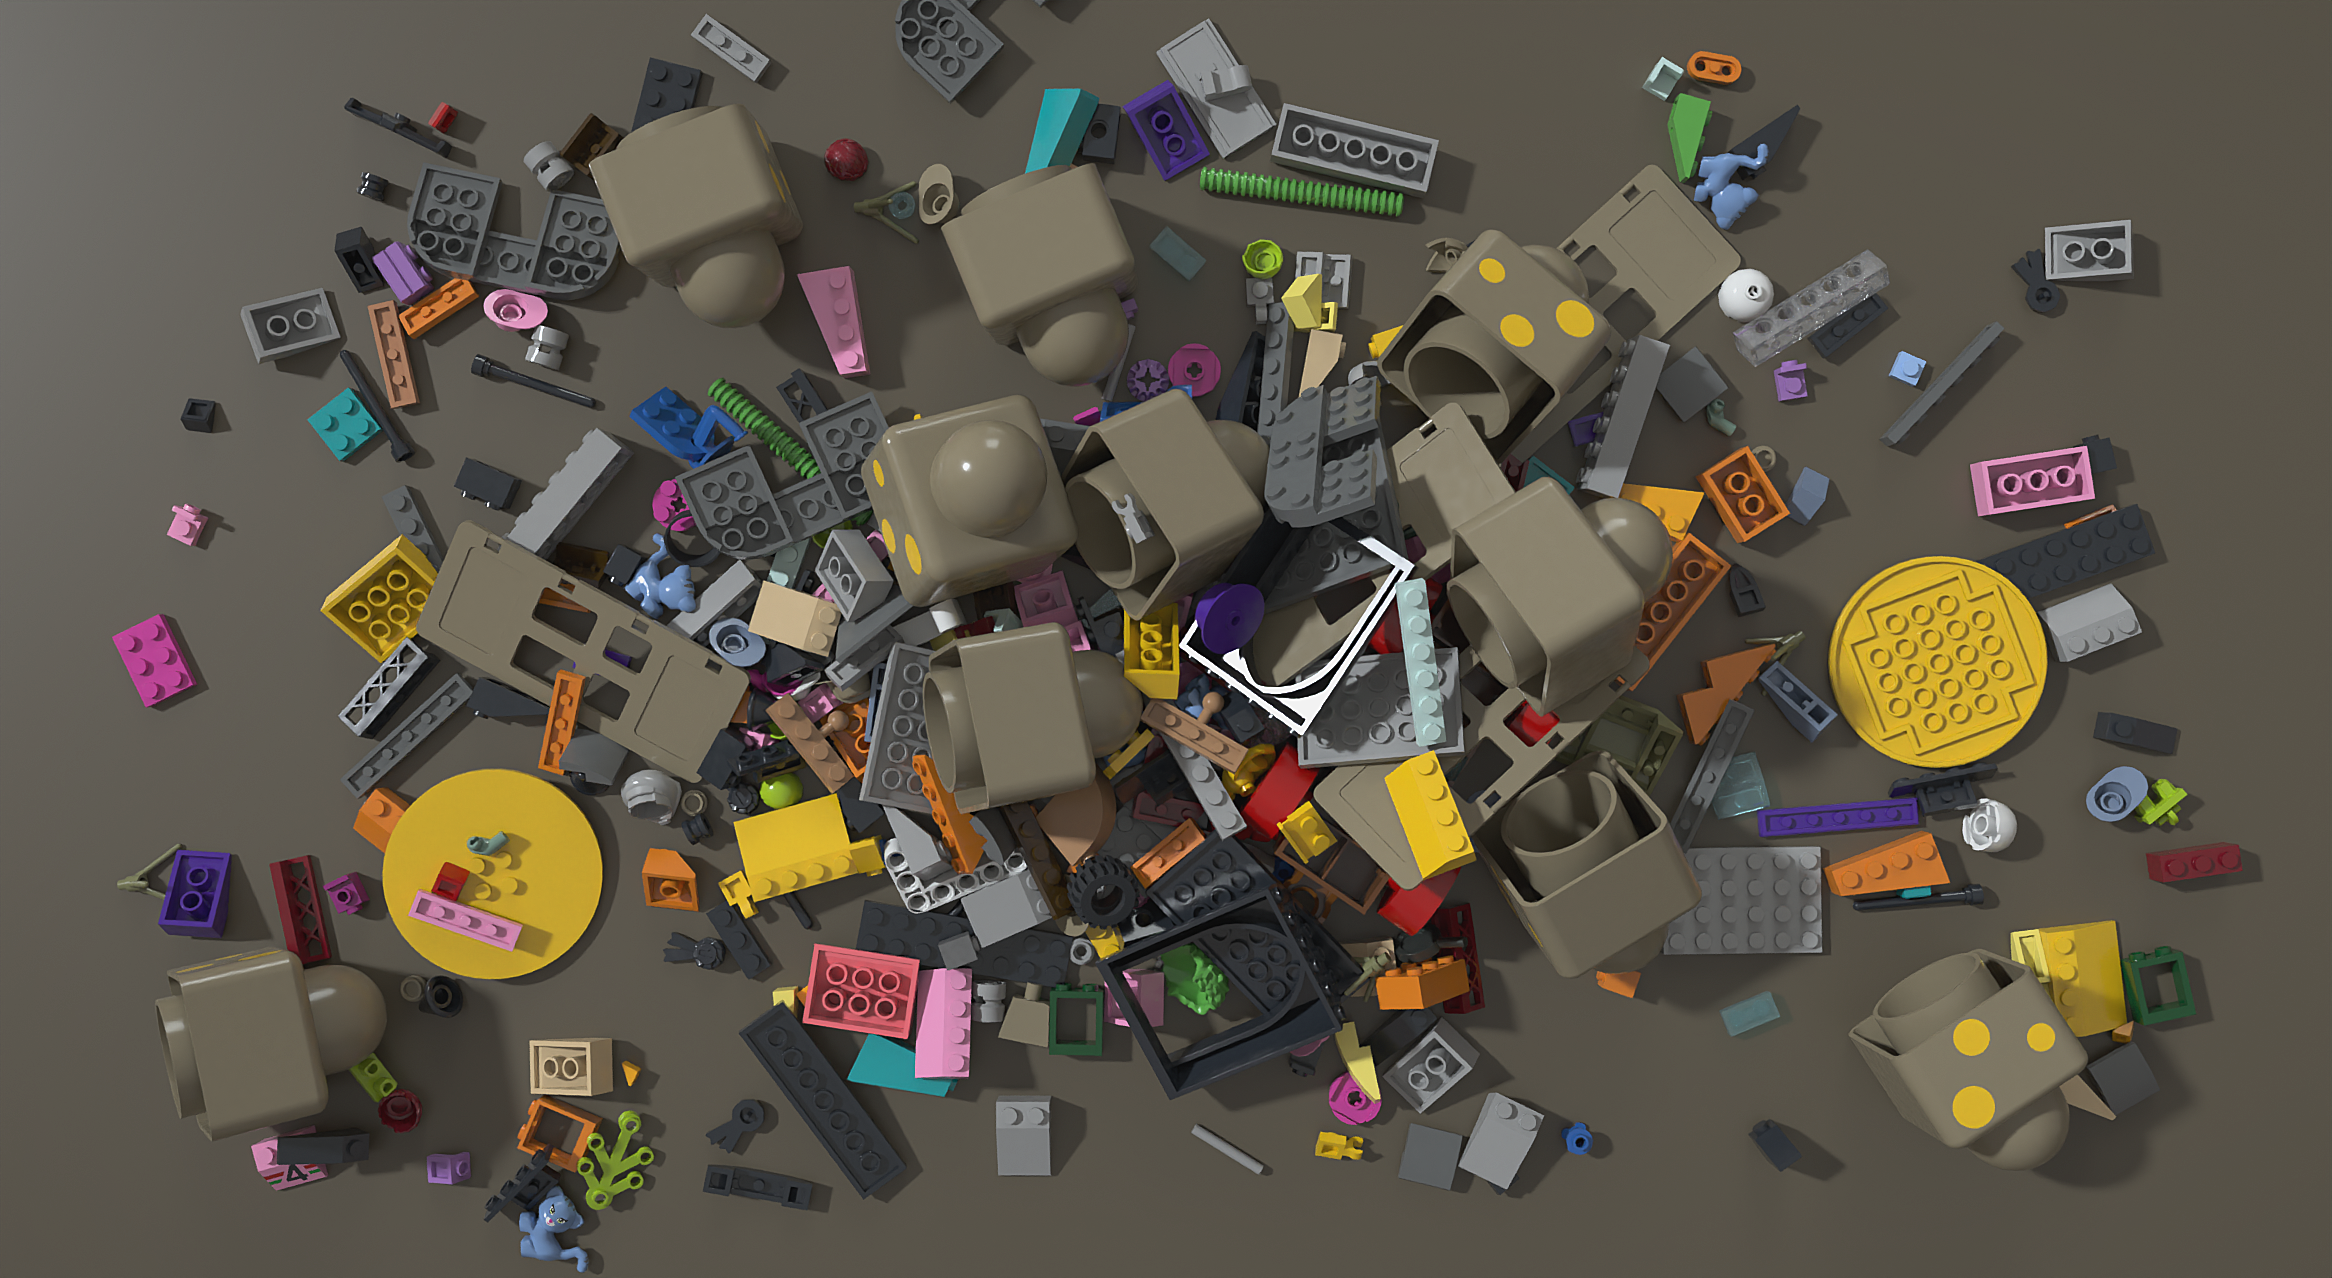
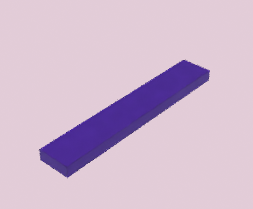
M1915 797L1757 810L1760 837L1919 824L1918 803Z

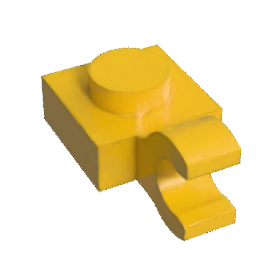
M744 870L718 883L729 905L733 906L738 903L745 918H750L759 913L756 905L749 898L752 893Z
M1320 1132L1315 1155L1341 1160L1342 1155L1355 1160L1361 1159L1363 1150H1357L1354 1147H1362L1363 1138L1352 1137L1346 1141V1136L1333 1132Z

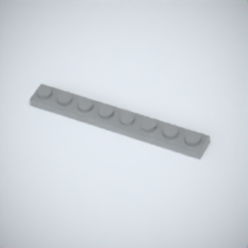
M1124 650L1116 654V658L1120 659L1123 663ZM1142 692L1143 705L1146 709L1152 698H1149ZM1161 699L1177 708L1173 699ZM1159 732L1222 841L1246 829L1247 826L1208 759Z

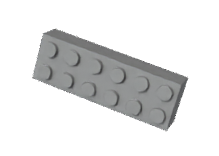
M1284 103L1270 162L1424 198L1439 140Z
M1642 335L1635 336L1622 343L1618 357H1621L1618 368L1615 367L1610 377V382L1613 383L1610 393L1606 392L1602 400L1603 416L1602 418H1597L1593 427V432L1596 433L1593 443L1588 444L1584 457L1587 458L1585 467H1581L1577 474L1576 483H1579L1577 490L1604 499L1619 497L1670 347L1669 344Z
M599 428L590 430L582 440L584 444L579 450H574L565 461L567 464L561 472L557 471L551 476L548 482L550 485L544 492H539L532 500L533 506L527 513L523 512L516 519V527L511 533L508 532L501 538L507 539L536 556L547 560L556 549L557 544L563 541L634 452L611 433ZM498 544L497 551H500L502 545Z

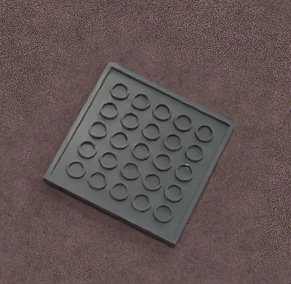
M1379 416L1378 428L1324 446L1322 466L1334 460L1339 461L1351 457L1359 451L1374 450L1377 456L1375 505L1341 517L1409 561ZM1268 503L1263 508L1264 515L1269 508ZM1328 521L1317 524L1265 601L1264 613H1271L1394 568L1395 566Z

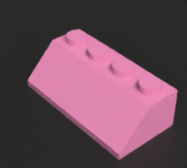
M947 968L919 971L915 1078H969L972 969H951L947 971Z

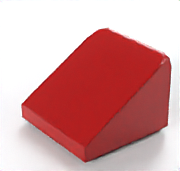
M442 102L428 124L444 134L458 112Z
M445 862L431 891L457 902L470 871Z

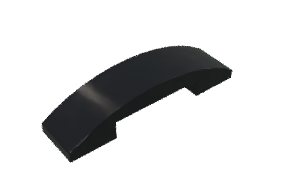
M708 1164L703 1192L723 1196L734 1194L782 1203L781 1206L807 1211L813 1183L765 1170Z

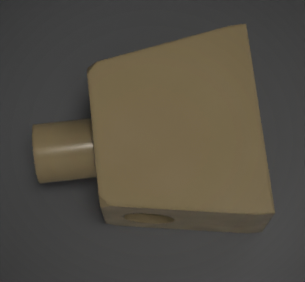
M1027 982L1025 995L1014 994L998 1038L1048 1047L1050 1000L1040 998L1043 985Z

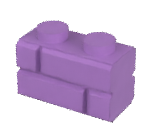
M397 241L373 256L372 260L400 302L409 306L434 290L430 283L433 277L424 266L420 268L415 260L418 258L415 250L409 244L406 246Z

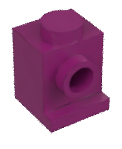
M357 872L346 874L323 886L324 890L328 891L338 914L347 912L348 915H351L363 909L362 904L370 900ZM343 892L347 893L348 899H346Z

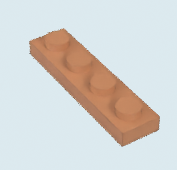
M391 300L368 306L391 408L398 409L420 404L402 323L398 317L400 314L397 302Z

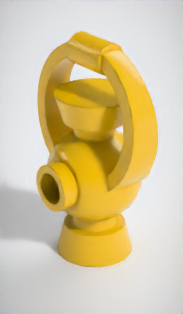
M1258 744L1252 748H1247L1249 749L1235 775L1223 768L1221 783L1232 802L1236 794L1246 797L1254 792L1256 789L1254 786L1255 779L1265 773L1275 760L1276 752L1272 744Z

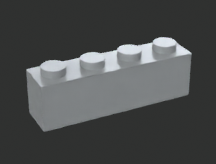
M739 560L695 600L696 607L693 611H682L667 627L706 647L710 643L709 632L711 627L717 621L724 618L737 619L758 599L763 582L754 570Z

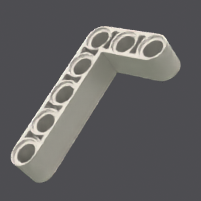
M949 599L929 608L930 611L893 628L903 637L904 644L915 647L920 646L956 627L967 624L956 599ZM888 656L881 662L888 660Z
M897 838L890 839L884 845L886 867L906 907L910 912L916 914L922 912H914L911 909L926 912L1016 875L1027 867L1018 847L1002 866L992 861L984 851L973 874H958L954 869H951L926 882L912 875ZM895 853H900V854H902V855H900V856H898V857H893V856H891V855H893V854H895ZM1013 855H1020L1017 858H1010ZM988 865H995L993 868H986ZM906 874L912 875V876H910V877H908V878L902 877L903 875H906ZM964 875H970L969 878H961ZM946 885L945 888H937L938 886ZM917 895L922 896V897H920V898H913L914 896H917Z

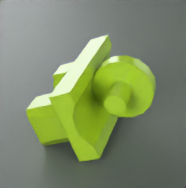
M2159 779L2151 787L2158 797L2151 801L2146 795L2143 801L2135 808L2137 814L2134 817L2139 823L2144 821L2147 824H2152L2155 821L2161 826L2167 821L2171 825H2176L2179 822L2176 813L2181 810L2180 806L2176 803L2183 799L2187 793L2183 788L2174 787L2168 780Z
M374 1053L357 1066L348 1069L374 1102L378 1103L383 1096H388L397 1086V1082Z

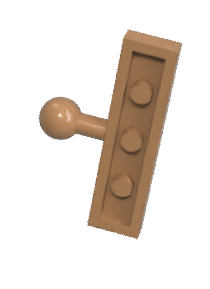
M1209 692L1204 696L1202 701L1204 708L1197 720L1160 698L1151 699L1140 721L1235 775L1249 749L1207 726L1211 716L1214 713L1220 712L1224 706V699L1219 693Z
M789 693L765 710L831 793H834L854 777L853 773L825 740L832 732H840L847 728L849 718L845 712H832L828 717V723L818 730Z

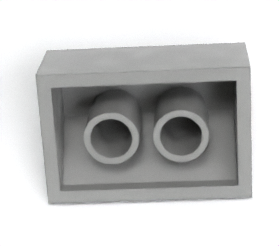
M860 530L831 531L815 572L847 622H854L885 601L892 587L893 579Z
M2107 584L2036 612L2055 662H2068L2142 633L2133 608L2112 584Z

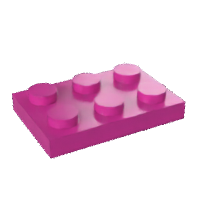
M158 614L112 637L146 708L153 707L198 685L164 614Z

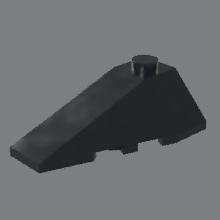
M1257 331L1252 332L1218 406L1216 420L1240 422L1256 432L1266 337Z

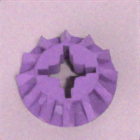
M1150 359L1138 361L1129 370L1127 385L1134 397L1141 401H1147L1166 392L1169 385V376L1167 370L1159 362ZM1147 369L1151 373V378L1160 380L1152 382L1149 391H1146L1147 388L1144 382L1136 381V379L1146 376Z

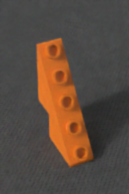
M1766 644L1700 662L1707 687L1677 695L1690 744H1699L1701 746L1706 742L1711 734L1708 731L1714 724L1718 725L1729 699L1735 701L1740 699L1743 694L1741 689L1747 682L1751 683L1760 673L1757 669L1763 662L1767 663L1776 652L1774 649L1776 647L1775 644Z
M914 755L913 768L923 783L922 790L932 806L933 819L939 824L942 831L943 844L952 855V867L958 874H973L984 852L981 847L987 842V839L977 834L969 823L974 816L970 813L960 814L955 802L954 793H948L943 787L933 759L927 755Z

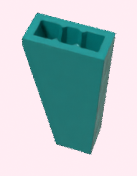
M1045 89L1025 174L1050 166L1071 165L1098 105L1099 97L1083 89Z
M871 1033L868 1034L847 1078L852 1082L942 1097L946 1095L948 1090L953 1092L959 1080L915 1078L916 1047L895 1037Z

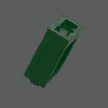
M2160 946L2154 948L2155 952L2152 953L2133 952L2128 954L2129 958L2120 959L2134 1022L2145 1026L2196 1015L2183 952L2171 949V946ZM2170 962L2178 1001L2147 1007L2138 968Z
M1064 983V985L1056 984V988L1051 987L1049 1055L1102 1056L1104 988H1098V984L1094 983L1083 984L1082 988H1072L1071 983ZM1057 998L1096 999V1040H1057Z

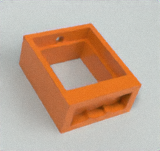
M545 1094L538 1100H534L530 1105L528 1114L531 1116L528 1123L524 1124L519 1131L517 1138L520 1139L517 1148L532 1155L538 1149L543 1150L547 1144L534 1139L546 1108L584 1123V1127L572 1155L553 1148L549 1162L576 1173L578 1171L576 1167L578 1160L587 1157L590 1150L587 1138L590 1134L597 1133L603 1118Z

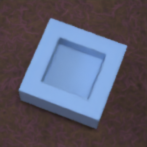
M1901 351L1898 353L1888 377L1914 387L1919 380L1926 361Z

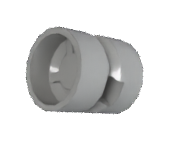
M545 141L536 145L524 157L523 162L533 174H538L537 180L547 192H551V189L557 190L561 188L574 175V170L564 158L560 159V152L551 141Z
M536 326L531 338L534 341V345L529 346L525 360L559 370L563 358L560 350L566 348L569 335L545 326ZM542 347L552 348L550 354L542 352Z
M997 980L972 981L971 997L975 999V1002L971 1004V1020L979 1022L1004 1021L1005 1005L1001 1003V1000L1006 997V982Z

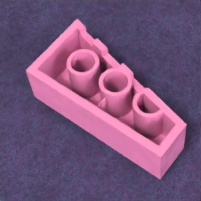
M850 266L797 274L839 374L843 378L870 375L854 271Z

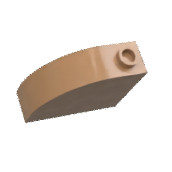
M1095 763L1096 776L1094 782L1089 787L1055 795L1036 816L1039 826L1072 866L1084 865V860L1088 858L1091 861L1095 860L1096 853L1108 840L1115 823V794L1108 777L1097 763Z

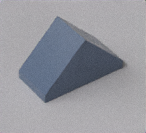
M1804 467L1785 504L1790 512L1786 517L1805 526L1825 501L1829 478L1808 467Z

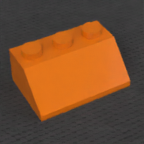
M388 787L375 789L360 808L353 829L385 853L395 826L411 805Z

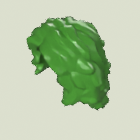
M1195 943L1185 944L1160 955V960L1163 961L1161 972H1164L1166 986L1169 988L1167 990L1168 996H1175L1182 1004L1187 1005L1201 1015L1206 1014L1211 1009L1216 1010L1224 1002L1229 991V979Z

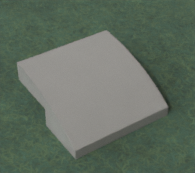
M1297 252L1295 280L1300 276L1322 274L1321 303L1337 302L1338 309H1349L1353 256L1324 254L1323 252Z

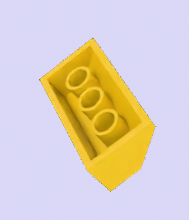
M1172 603L1138 621L1132 619L1124 609V677L1149 698L1177 699L1180 675L1178 603Z
M1434 750L1405 761L1384 778L1423 880L1476 861L1474 849Z

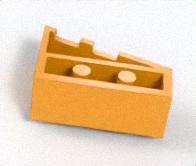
M1623 483L1618 498L1632 500L1648 507L1662 520L1670 534L1671 541L1679 542L1683 540L1704 493Z

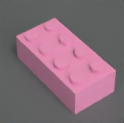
M2087 446L1970 464L1978 516L2095 499Z

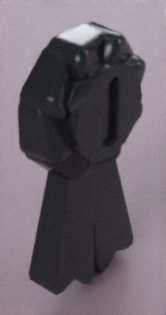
M2037 249L2034 252H2026L2028 263L2022 257L2011 268L2029 286L2025 300L2030 309L2044 313L2057 306L2060 293L2055 283L2045 280L2041 250Z
M741 779L735 787L727 789L730 791L727 802L733 812L748 815L758 808L760 793L755 785L744 783Z
M672 932V939L667 943L681 949H663L666 955L663 960L664 962L694 959L698 967L707 970L719 967L723 963L726 953L725 947L717 938L706 937L696 943L678 932Z
M743 1099L733 1108L732 1120L707 1132L705 1136L710 1138L711 1145H714L726 1136L719 1148L726 1149L727 1153H731L743 1131H755L765 1120L764 1107L755 1099Z

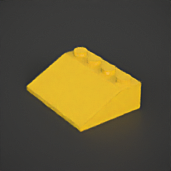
M402 534L328 595L320 611L377 661L382 663L397 649L406 637L413 638L418 633L416 625L438 573L423 552Z
M837 793L733 822L754 902L858 873L849 852L848 845L851 843Z
M2115 921L2039 929L2051 982L2047 983L2050 997L2075 1036H2089L2127 1024Z

